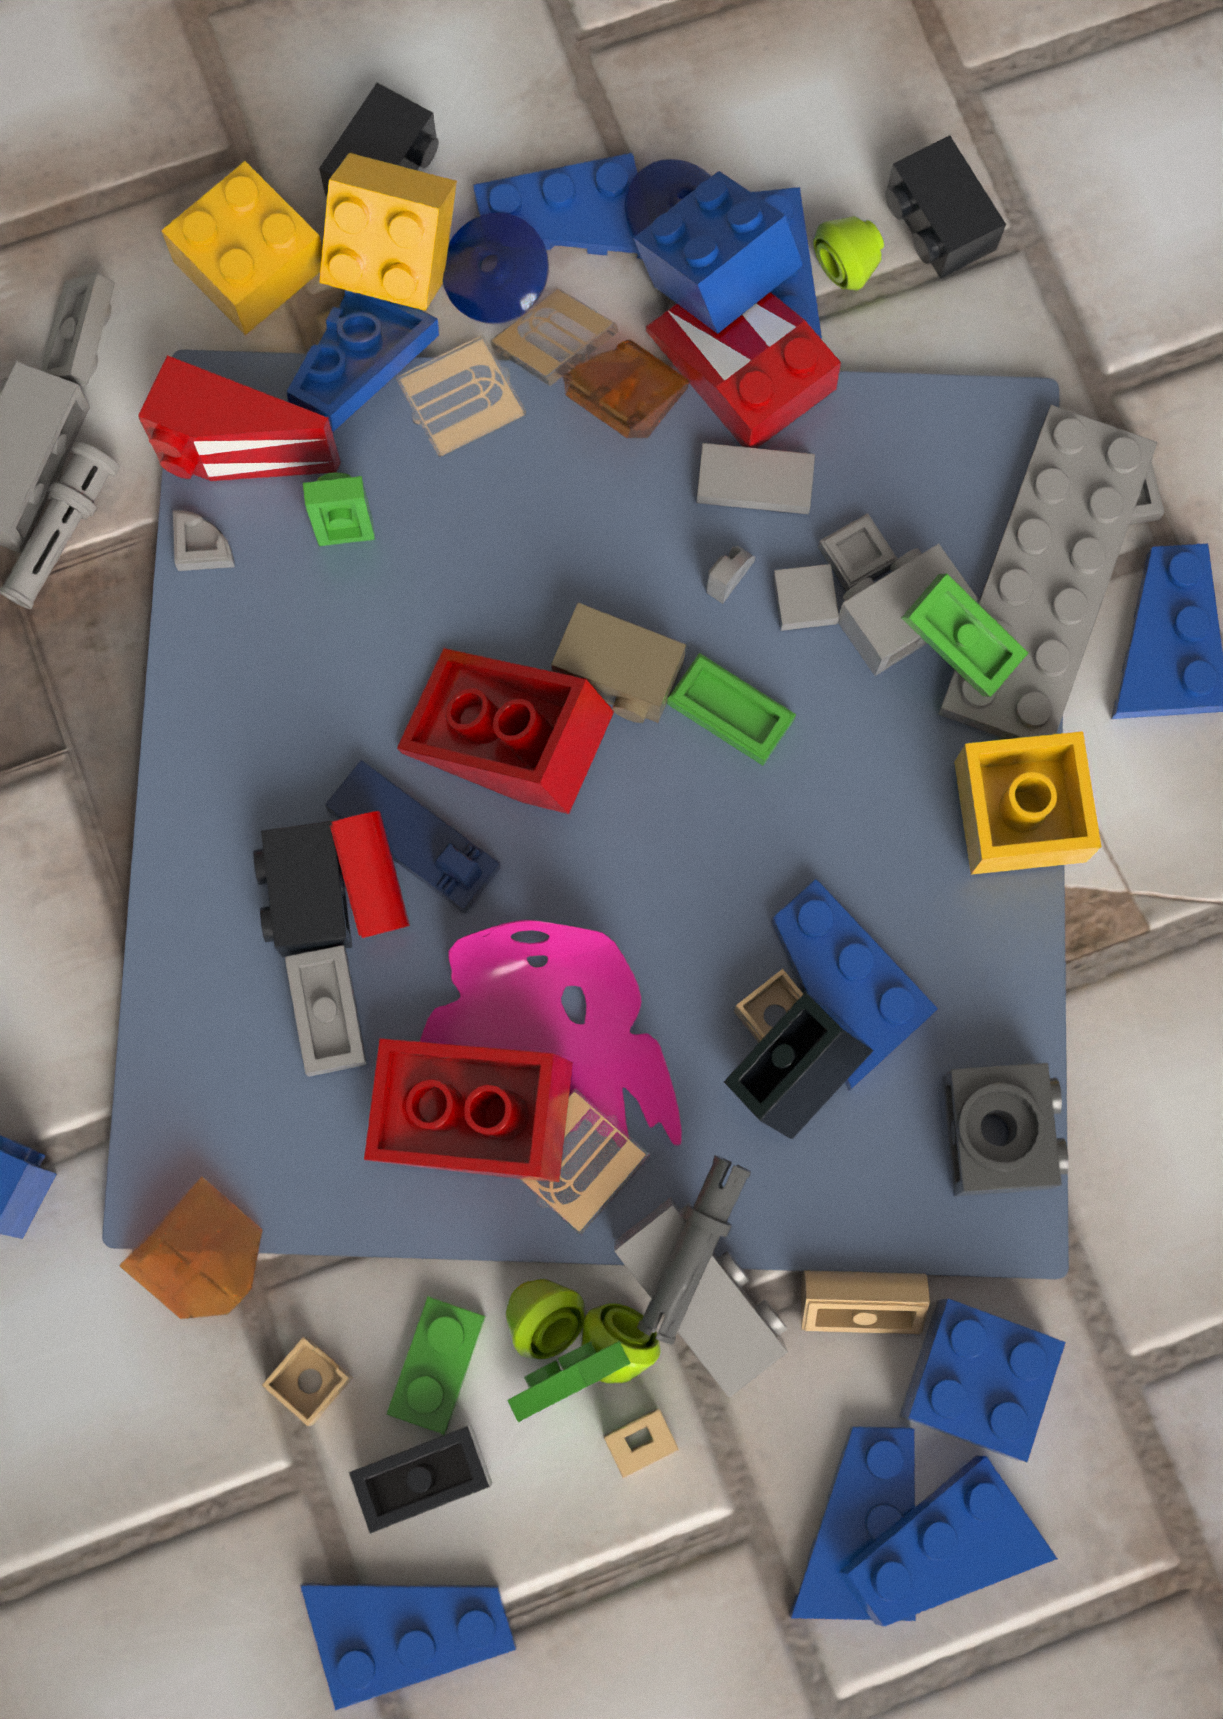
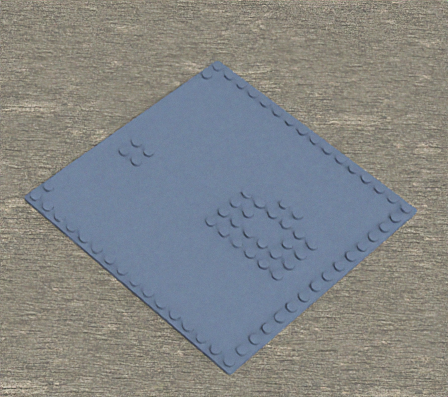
M178 350L172 357L288 402L286 391L307 354ZM415 357L342 425L332 432L341 462L337 472L349 474L351 477L362 476L373 517L375 540L326 546L318 545L305 506L303 483L317 481L320 476L328 473L209 481L196 475H192L191 479L180 478L164 468L162 469L102 1239L107 1247L133 1250L625 1266L614 1252V1241L670 1197L673 1198L680 1209L688 1203L694 1206L712 1166L713 1157L717 1155L732 1161L723 1181V1187L734 1165H740L751 1171L750 1177L747 1178L727 1222L732 1224L727 1237L720 1236L714 1249L718 1257L728 1251L742 1269L922 1273L929 1276L1052 1280L1061 1279L1066 1276L1069 1270L1068 1173L1061 1175V1186L1050 1190L954 1196L942 1079L951 1069L1048 1063L1050 1078L1058 1079L1062 1096L1061 1113L1054 1114L1056 1137L1064 1138L1067 1145L1064 865L971 875L954 761L966 743L1004 740L1005 738L938 715L954 668L929 644L924 645L874 676L838 623L781 631L773 582L774 570L828 564L818 549L819 541L868 513L898 559L915 548H919L921 553H924L939 543L977 596L978 603L1050 405L1060 408L1059 385L1054 379L840 371L835 391L759 447V449L815 454L809 514L696 503L702 444L742 446L679 370L671 365L563 362L545 376L523 361L494 360L523 415L441 455L400 381L447 358ZM476 367L470 369L475 375V381L480 379L492 380L489 368ZM494 371L495 382L504 388L502 378ZM464 372L411 399L416 408L419 409L470 384L473 381V376L469 372ZM488 382L478 383L483 390V394L491 386V383ZM473 385L419 413L424 423L479 397L481 391L478 386ZM494 385L492 391L485 396L489 400L491 408L499 403L503 393L498 386ZM480 399L427 425V428L432 437L486 411L488 403L486 400ZM173 510L196 513L213 524L227 539L233 553L235 567L178 571L175 566ZM738 545L755 556V561L722 604L707 594L708 571L721 556L726 555L728 557L731 548ZM890 569L887 572L881 574L880 576L873 579V581H879L883 577L890 574L892 570ZM832 570L838 613H840L842 603L845 602L843 595L846 593V590ZM577 603L686 644L684 663L672 692L697 655L701 653L796 714L795 720L764 766H762L667 704L659 723L646 718L643 723H636L614 713L569 814L519 802L404 755L397 749V746L443 648L551 671V663ZM1063 716L1056 734L1063 733ZM362 760L470 840L478 848L497 860L501 868L467 912L463 913L393 860L410 926L366 938L358 935L345 885L353 946L352 948L345 949L367 1065L308 1077L305 1074L285 957H282L276 950L274 941H264L260 908L270 905L267 884L259 885L257 882L253 851L263 849L261 830L340 820L327 810L325 804ZM817 879L934 1003L938 1010L850 1091L844 1082L793 1139H790L761 1122L730 1090L724 1081L758 1044V1041L734 1013L736 1005L782 969L803 994L805 993L771 921L779 911ZM536 920L594 930L604 933L616 943L635 976L641 994L640 1011L630 1028V1032L632 1034L648 1033L658 1041L678 1104L682 1140L680 1145H674L660 1122L652 1128L649 1127L638 1100L623 1087L626 1124L630 1141L646 1155L580 1232L521 1179L364 1160L379 1038L419 1042L426 1021L432 1011L439 1006L447 1005L460 998V992L451 980L452 970L448 958L449 949L459 938L512 921ZM525 930L512 934L511 938L523 943H537L548 939L549 935L541 931ZM544 955L529 956L527 960L533 967H543L546 965L548 957ZM567 986L561 997V1003L571 1021L576 1024H584L586 1000L582 988L579 986ZM771 1005L764 1011V1020L769 1026L774 1027L786 1014V1011L779 1005ZM985 1116L981 1123L983 1137L992 1145L1004 1146L1009 1135L1006 1123L997 1116ZM588 1120L583 1121L578 1131L570 1132L565 1136L562 1162L594 1126ZM595 1129L561 1168V1177L565 1180H570L607 1137H602ZM613 1138L607 1142L573 1182L575 1190L578 1192L585 1191L621 1148L617 1146ZM560 1179L559 1183L553 1182V1189L560 1188L567 1183ZM537 1181L543 1187L550 1188V1182ZM571 1185L562 1191L554 1192L555 1197L561 1204L571 1203L581 1196L572 1190ZM539 1188L541 1194L548 1201L555 1203L550 1192Z

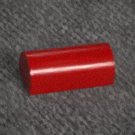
M374 811L333 821L330 828L358 935L366 938L410 926L381 812Z

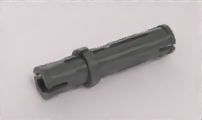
M717 1155L713 1157L712 1166L694 1206L689 1204L686 1206L682 1217L687 1222L678 1238L644 1316L637 1325L640 1331L650 1336L652 1332H656L659 1322L665 1313V1318L655 1339L667 1344H674L676 1340L675 1336L720 1236L727 1237L732 1224L727 1222L747 1178L751 1174V1171L740 1165H734L723 1187V1181L732 1161Z

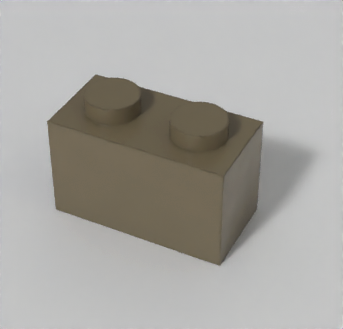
M577 603L551 663V671L587 679L606 703L613 705L612 710L614 713L624 719L643 723L646 718L659 723L667 704V699L683 666L686 644Z

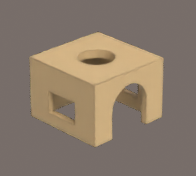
M782 969L739 1002L734 1009V1013L759 1043L773 1028L764 1020L766 1008L771 1005H779L787 1013L803 993Z
M303 1337L262 1386L307 1426H311L319 1419L353 1377L313 1341ZM307 1369L318 1371L322 1378L321 1387L312 1394L303 1392L298 1383L299 1376Z
M656 1409L604 1435L606 1444L623 1478L679 1450L660 1409ZM647 1427L652 1440L630 1450L625 1437Z

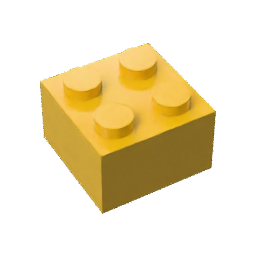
M349 153L329 179L319 283L426 311L444 282L457 181Z
M246 161L161 230L172 261L244 335L248 334L320 273L322 244L319 234Z
M1083 731L966 743L963 746L954 764L971 875L1085 863L1101 848Z

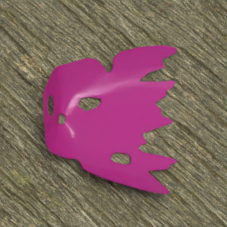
M536 920L512 921L457 939L449 949L448 958L452 970L451 980L460 992V998L447 1005L439 1006L432 1011L426 1021L419 1042L555 1053L573 1062L569 1097L574 1092L577 1093L630 1140L623 1096V1087H625L638 1100L649 1127L652 1128L660 1122L674 1145L681 1144L682 1128L678 1104L660 1044L648 1033L632 1034L630 1032V1028L640 1011L641 994L632 970L612 939L602 932ZM534 930L549 935V938L537 943H523L515 941L511 938V935L519 931ZM544 955L548 957V960L543 967H533L529 964L527 957ZM567 986H579L582 988L586 1000L584 1024H576L571 1021L561 1003V997ZM590 1108L570 1132L578 1131L585 1120L595 1125L601 1117ZM603 1120L596 1130L602 1137H608L614 1128ZM618 1132L612 1137L620 1148L628 1141Z

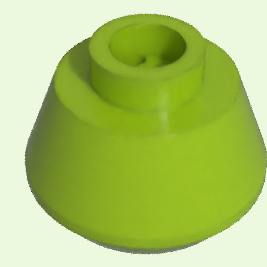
M856 216L821 223L817 227L813 239V247L822 269L836 286L846 290H859L865 285L880 264L882 259L880 250L884 248V241L874 223L870 220L862 221Z
M548 1279L527 1281L519 1285L512 1292L505 1313L514 1348L522 1357L528 1359H549L565 1351L576 1340L583 1328L585 1304L580 1294L573 1289Z
M618 1303L604 1304L589 1310L584 1318L581 1346L591 1341L596 1352H599L620 1341L631 1363L599 1380L604 1383L629 1382L652 1366L658 1360L661 1353L660 1342L655 1339L657 1331L655 1333L652 1332L650 1336L640 1331L637 1325L644 1315L626 1305Z

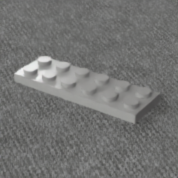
M1050 405L978 602L1028 652V655L991 697L982 696L954 669L938 715L1005 739L1057 733L1158 442Z

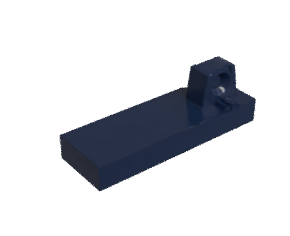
M362 760L325 804L327 810L338 819L380 811L393 860L463 913L467 912L501 868L497 860L478 848L470 840Z

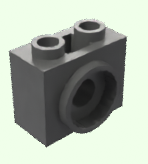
M1048 1063L951 1069L942 1077L954 1196L1050 1190L1062 1185L1061 1175L1068 1173L1069 1158L1065 1139L1056 1137L1054 1114L1061 1113L1062 1096L1058 1079L1050 1078ZM994 1115L1006 1123L1009 1135L1004 1146L992 1145L983 1137L981 1123L985 1116Z

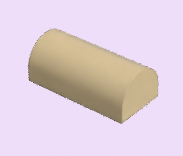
M803 1270L801 1282V1330L920 1334L923 1332L930 1304L927 1275L922 1273Z

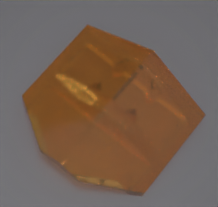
M631 339L620 342L616 349L581 359L562 375L565 395L626 438H648L684 394L690 383V380Z
M201 1176L124 1258L119 1266L180 1319L227 1315L253 1287L263 1230Z

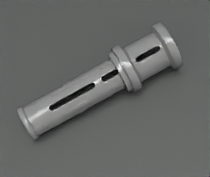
M75 441L71 451L74 456L60 481L52 482L48 488L49 494L47 497L51 502L30 539L27 541L5 583L0 587V594L27 609H32L34 600L54 565L59 560L81 519L87 520L89 516H93L97 509L94 501L108 476H115L120 469L119 464L111 457L81 441Z

